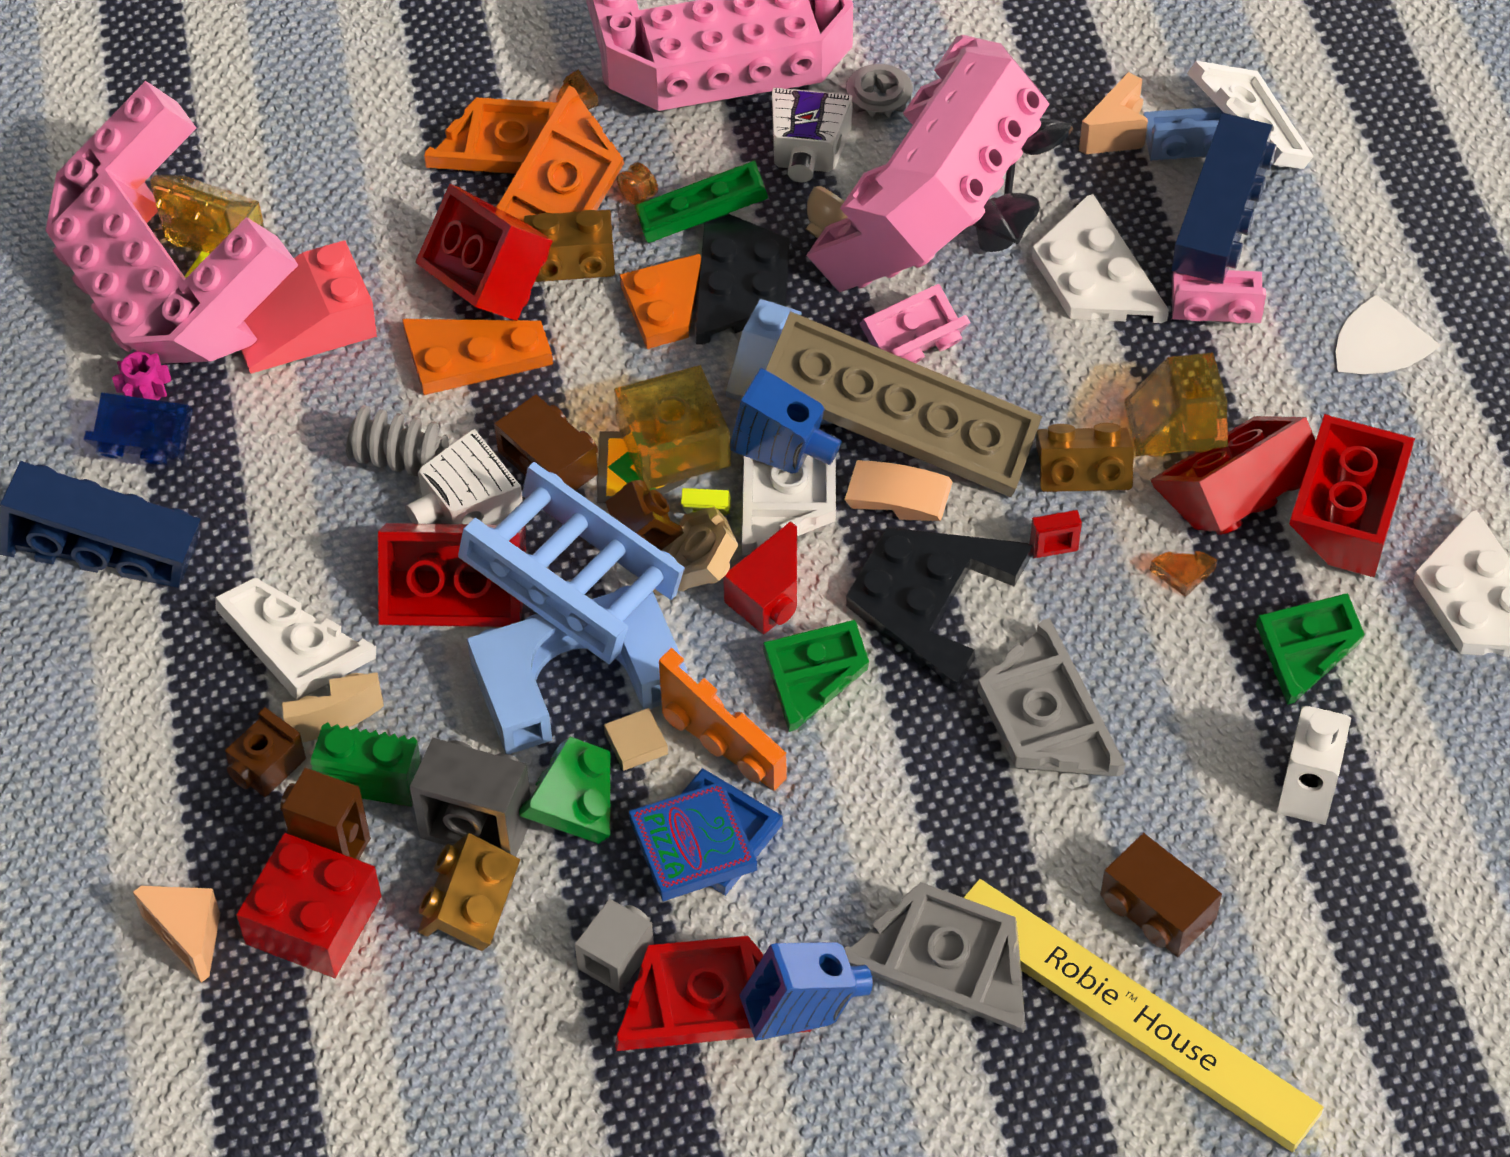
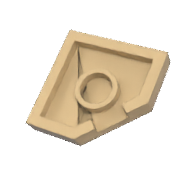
M715 506L685 514L679 523L684 533L664 550L685 567L678 591H685L688 588L708 583L714 584L720 581L729 571V561L738 547L727 519ZM656 589L653 590L657 596L663 595Z

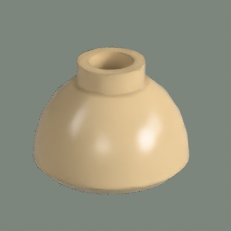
M822 186L814 187L807 202V214L810 223L806 230L818 238L826 226L848 218L840 209L844 200Z

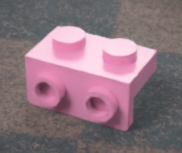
M1228 270L1224 283L1220 284L1173 271L1172 319L1261 323L1266 300V289L1262 287V272Z
M937 284L864 318L860 326L871 345L913 363H918L925 358L924 351L936 346L940 352L960 342L963 339L960 334L970 324L967 315L960 318L956 316L940 284Z

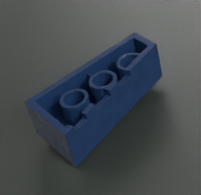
M1222 112L1175 243L1172 271L1223 284L1229 267L1237 268L1243 248V243L1239 241L1242 234L1248 235L1255 211L1252 208L1254 203L1259 202L1266 180L1264 176L1265 169H1271L1277 144L1270 143L1272 124Z
M20 461L0 503V555L14 557L17 550L35 553V562L52 565L56 558L76 561L79 564L80 570L95 573L106 567L116 568L119 575L123 578L179 588L197 546L201 519L191 516L186 511L178 508L169 509L147 502L135 494H122L101 487L92 480H79L57 473L45 465H33Z

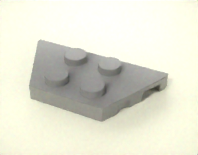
M1050 618L1042 620L1037 625V632L1023 645L1018 643L1006 654L1005 660L1000 665L993 666L978 681V693L1015 768L1105 776L1123 775L1125 762Z
M920 882L902 898L897 908L886 911L872 924L873 929L852 947L847 945L844 948L850 966L867 965L872 976L1018 1032H1024L1026 1023L1018 926L1014 916Z

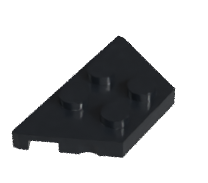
M729 213L704 222L696 345L709 343L710 335L732 328L735 333L743 331L760 299L787 307L790 238Z

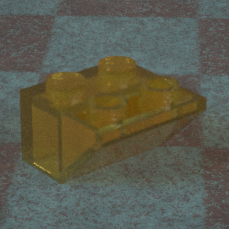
M154 175L150 180L164 238L178 247H187L210 254L246 217L265 229L260 204L257 200L184 175Z
M1213 353L1167 357L1124 400V409L1136 456L1148 455L1159 457L1167 453L1184 451L1207 452L1213 448L1228 447L1227 398Z

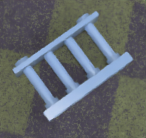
M533 462L527 469L522 496L525 499L495 528L488 527L475 517L463 529L458 557L603 661L610 664L622 650L628 625L623 621L654 589L672 600L677 595L685 567L679 564L672 555L659 550L566 485L558 475L546 471ZM542 509L563 525L533 555L526 554L509 542V540ZM580 536L599 549L600 552L570 582L564 581L547 567ZM617 562L639 578L608 609L603 608L585 594Z

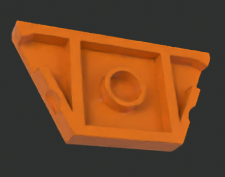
M570 85L567 87L497 205L498 209L523 222L525 215L597 210L624 165L623 157L614 144L609 141L598 121L591 115L580 99L575 88Z
M476 97L466 107L463 116L454 120L445 130L446 138L436 149L429 147L425 151L426 168L516 174L558 103Z

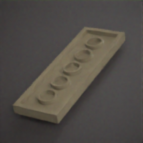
M791 311L766 368L770 373L820 402L825 408L822 419L1009 497H1012L1017 488L1042 418L1041 415Z

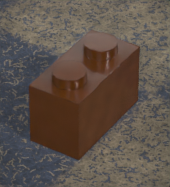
M537 394L494 423L498 452L525 476L528 467L535 462L546 471L558 475L566 485L576 491L598 475L596 455L598 448L592 437L585 431L579 432L567 421L565 415L557 406H549Z
M304 768L297 782L289 784L285 789L280 809L285 819L287 834L354 859H360L371 837L359 786Z
M1143 832L1104 870L1100 896L1111 911L1121 917H1128L1138 925L1151 943L1160 948L1165 947L1175 956L1179 957L1217 919L1222 893Z

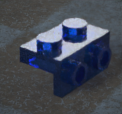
M101 392L94 431H85L83 440L96 448L97 455L107 458L123 459L124 453L140 455V461L154 465L165 466L168 459L183 461L193 408L187 404Z

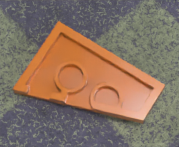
M402 319L405 336L423 395L553 365L552 351L541 321Z
M671 647L659 659L662 714L674 728L680 731L685 729L700 739L702 745L711 754L718 757L723 755L733 762L750 781L754 783L761 782L775 791L787 779L786 752L744 713L737 711L731 715L716 695L718 690L708 680L703 678L697 684L680 668L684 658Z

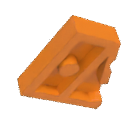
M700 254L620 274L621 289L647 349L689 338L692 310L695 308L697 284L701 271Z

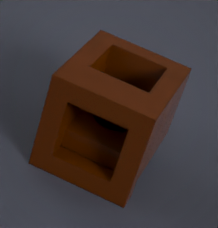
M642 480L627 483L605 502L609 515L659 550H663L684 533L680 525L670 521L668 516L670 508L663 495L657 490H649L646 482Z
M264 707L258 713L259 719L225 750L229 764L227 772L240 787L248 789L251 786L262 796L266 797L306 760L300 732Z

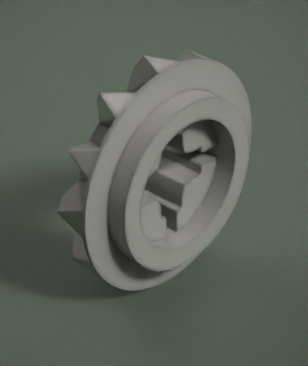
M871 64L861 67L852 73L846 84L847 95H852V103L856 112L866 110L871 118L876 113H883L889 118L893 110L904 112L906 103L912 101L913 86L909 76L901 69L887 64ZM874 85H876L877 89H880L882 93H886V95L883 97H879L876 92H873Z

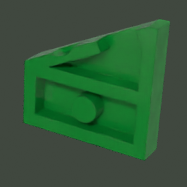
M1348 593L1259 615L1255 623L1287 705L1295 703L1355 649L1365 636Z
M856 620L763 643L765 659L789 732L797 730L866 672L869 667V659Z
M570 736L559 744L550 759V766L541 773L535 785L537 787L532 796L519 809V816L600 844L610 836V751Z

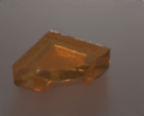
M579 69L565 77L556 97L557 103H559L567 87L570 85L575 88L588 110L598 106V95Z
M1195 551V554L1181 553L1173 555V552H1165L1154 558L1150 565L1152 573L1186 597L1216 569L1217 559L1199 551Z

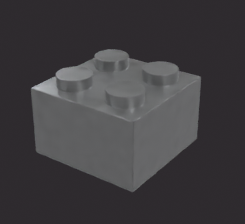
M432 737L410 785L420 838L446 846L447 844L454 845L467 833H471L516 857L532 821L519 816V809L522 804L531 797L527 764L508 754L499 753L494 755L473 749L470 745L461 741L452 740L447 742Z

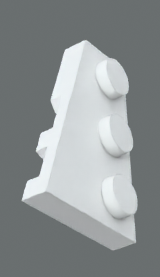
M1195 61L1187 74L1224 113L1273 125L1270 143L1277 144L1273 165L1304 169L1308 165L1313 155L1258 71Z
M256 577L215 597L216 611L296 700L329 684V679L340 678L376 659L375 645L363 638L357 642L341 633V626L328 618L322 622L301 610L300 602Z

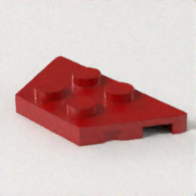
M749 936L648 945L625 1016L615 1042L616 1051L754 1037L739 995L763 957L761 950Z

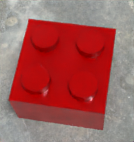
M284 833L236 914L245 944L336 979L382 897L375 866Z

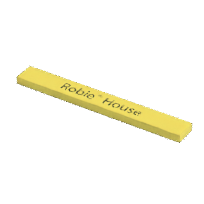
M979 879L964 897L1016 918L1021 971L1293 1153L1321 1116L1324 1106L983 880Z

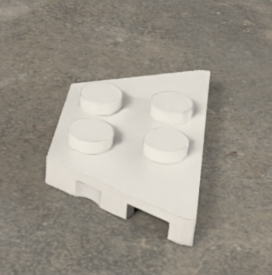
M1094 194L1088 195L1033 246V261L1070 319L1092 320L1094 318H1103L1108 321L1126 322L1128 314L1153 316V323L1167 321L1169 309Z
M808 455L797 473H789L744 456L742 555H749L790 521L797 526V536L836 521V457L832 464L828 465Z
M1475 510L1463 519L1415 573L1413 583L1460 654L1485 655L1487 653H1496L1501 656L1510 657V558L1477 510Z

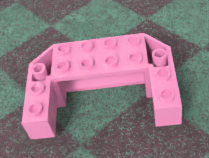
M586 0L601 53L604 84L609 89L658 111L771 92L773 87L788 89L822 83L852 48L853 44L852 0H696L639 10L636 0Z
M960 35L954 39L934 69L940 79L921 86L903 112L904 116L913 126L888 163L863 173L840 207L848 218L826 226L806 255L839 293L856 286L864 288L873 280L884 276L892 278L900 271L912 266L916 268L924 266L934 257L936 252L965 228L975 224L984 215V205L990 196L1002 187L1004 183L1002 177L1008 168L1023 154L1022 146L1027 138L1041 126L1040 118L1049 106L1048 101L1001 43L966 35Z
M145 81L56 173L45 231L56 245L53 249L54 254L75 273L72 276L73 282L83 292L90 295L94 301L91 304V308L102 320L110 324L113 329L110 335L122 349L127 352L134 349L150 355L157 353L161 364L211 362L252 346L257 341V338L244 320L298 264L276 235L246 217L187 278L184 277L147 225L162 206L147 187L145 181L196 129V126L177 101Z

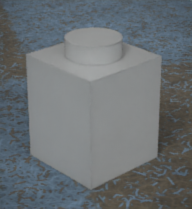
M609 898L575 943L578 969L620 993L642 964L648 945H654L652 922L640 909L632 905L624 907Z

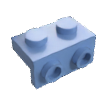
M1219 107L1144 112L1143 116L1148 120L1146 143L1150 161L1206 157L1223 111Z

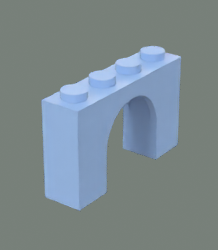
M630 586L621 587L613 593L591 600L601 607L608 609ZM652 591L623 621L628 625L621 653L615 658L626 669L643 710L662 706L659 659L671 647L681 656ZM539 614L531 615L523 621L501 628L486 629L478 635L467 638L471 666L505 753L509 755L552 741L550 717L536 683L537 677L542 668L559 654L570 650L587 648ZM683 661V663L680 665V668L688 674L687 668Z

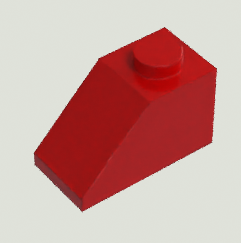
M791 521L732 567L723 577L724 602L763 635L775 625L786 623L793 616L797 608V526Z

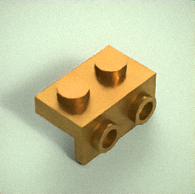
M584 210L581 212L541 213L524 216L526 224L553 240L549 249L548 259L544 266L541 267L535 282L612 277L615 275L611 210Z
M1099 423L1094 428L1075 429L1074 426L1069 424H1053L1048 429L1037 430L1036 448L1040 459V487L1042 491L1130 490L1133 487L1134 446L1127 427L1121 428L1120 425L1115 423Z
M467 833L454 845L447 844L442 849L435 863L434 870L439 873L435 886L429 888L419 906L418 912L423 915L418 933L428 937L439 929L481 951L490 946L520 859L471 833Z

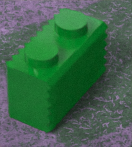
M327 722L321 727L310 765H312V770L359 786L362 799L412 807L413 800L410 785L420 766L421 757L415 737L407 739L403 735L398 738L395 733L388 736L386 732L379 735L376 730L369 733L367 729L360 732L357 727L352 730L348 726L340 728L338 724L331 727Z

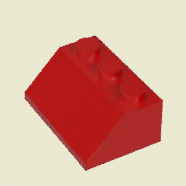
M1324 414L1289 525L1328 565L1375 578L1406 475L1415 438Z
M1254 416L1150 480L1153 487L1195 530L1216 531L1218 535L1226 534L1239 528L1243 524L1241 519L1250 513L1261 512L1277 504L1278 500L1276 497L1286 491L1300 489L1316 440L1306 417Z
M386 523L378 531L379 625L504 627L522 620L523 603L458 557L463 529L468 524ZM487 525V526H488V527H491V528H495L497 525ZM526 525L509 540V542L525 553Z

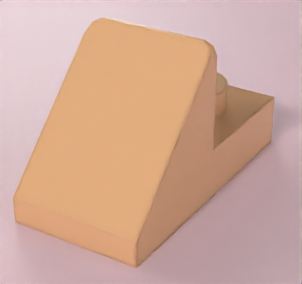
M1128 72L1082 121L1080 152L1095 154L1140 149L1145 145L1148 120L1145 116L1139 114L1143 106V99L1140 98L1143 79Z

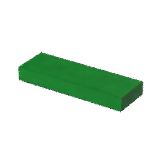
M754 160L634 206L646 241L651 243L766 200L769 197Z

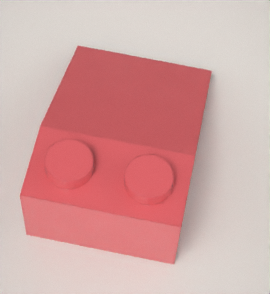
M345 240L305 251L296 256L294 260L298 266L244 320L257 338V341L252 346L240 350L250 374L377 337L373 302Z

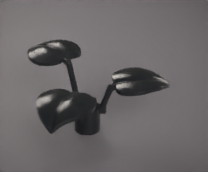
M1040 118L1041 126L1032 136L1027 138L1021 148L1022 151L1029 155H1038L1057 147L1072 132V123ZM1016 162L1006 171L1004 195L988 199L984 205V215L973 224L976 227L979 248L983 251L997 252L1007 249L1013 242L1019 244L1026 228L1040 211V203L1036 197L1024 193H1012Z

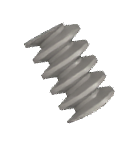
M362 405L349 429L346 455L349 460L354 457L359 463L367 464L371 461L376 467L384 468L388 465L392 471L401 472L405 469L409 475L418 476V472L423 465L449 447V439L446 434L442 437L439 436L437 422L431 421L424 433L421 432L422 422L420 418L414 417L407 429L404 428V414L397 413L391 424H387V410L380 409L374 420H370V406Z

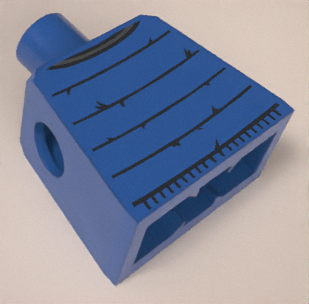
M760 368L741 399L729 450L783 471L797 473L808 455L831 465L839 451L842 440L819 430L825 411L820 402L769 371Z
M838 942L774 943L768 947L739 996L755 1041L825 1027L835 1023L851 998L870 995L873 979L867 965L850 966L844 947Z

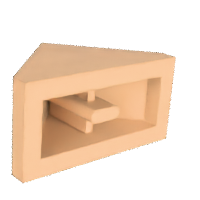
M140 886L134 890L133 894L143 919L201 983L210 976L220 918V911L213 889Z

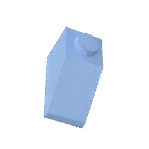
M763 299L759 300L742 331L726 389V397L741 401L760 368L766 370L790 311L801 315V311Z

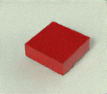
M1078 510L1032 518L1029 544L1033 545V558L1079 550L1082 521Z

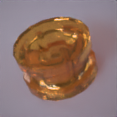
M639 162L633 163L628 168V171H622L617 176V184L621 193L633 205L645 202L647 197H653L658 193V184L654 175L646 166Z

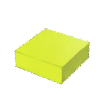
M682 488L681 505L686 514L715 506L722 515L728 516L731 508V496L729 490Z

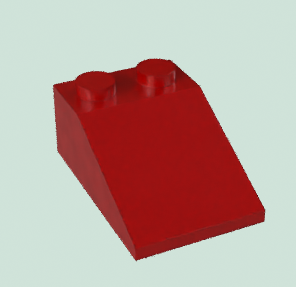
M449 183L415 263L474 307L517 321L523 307L526 306L530 299L531 289L538 273L548 259L549 249L553 240L525 222Z

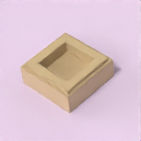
M649 708L604 724L605 735L623 771L668 755V745Z

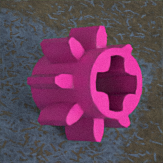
M135 351L126 356L123 361L117 362L120 374L113 376L112 380L116 392L123 393L127 405L135 403L140 406L149 407L161 397L167 396L164 384L172 380L168 365H161L157 353L150 355L145 352Z

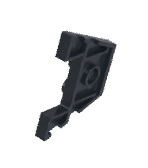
M887 527L846 595V607L887 640L891 641L894 639L911 653L913 661L923 669L928 666L941 677V683L956 692L974 660L975 649L935 634L936 627L969 570L1015 587L1032 556L1033 545L1024 542Z

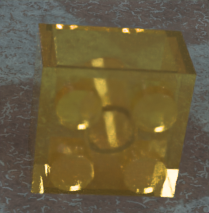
M701 365L614 388L616 423L638 477L646 482L648 489L731 466L730 431Z

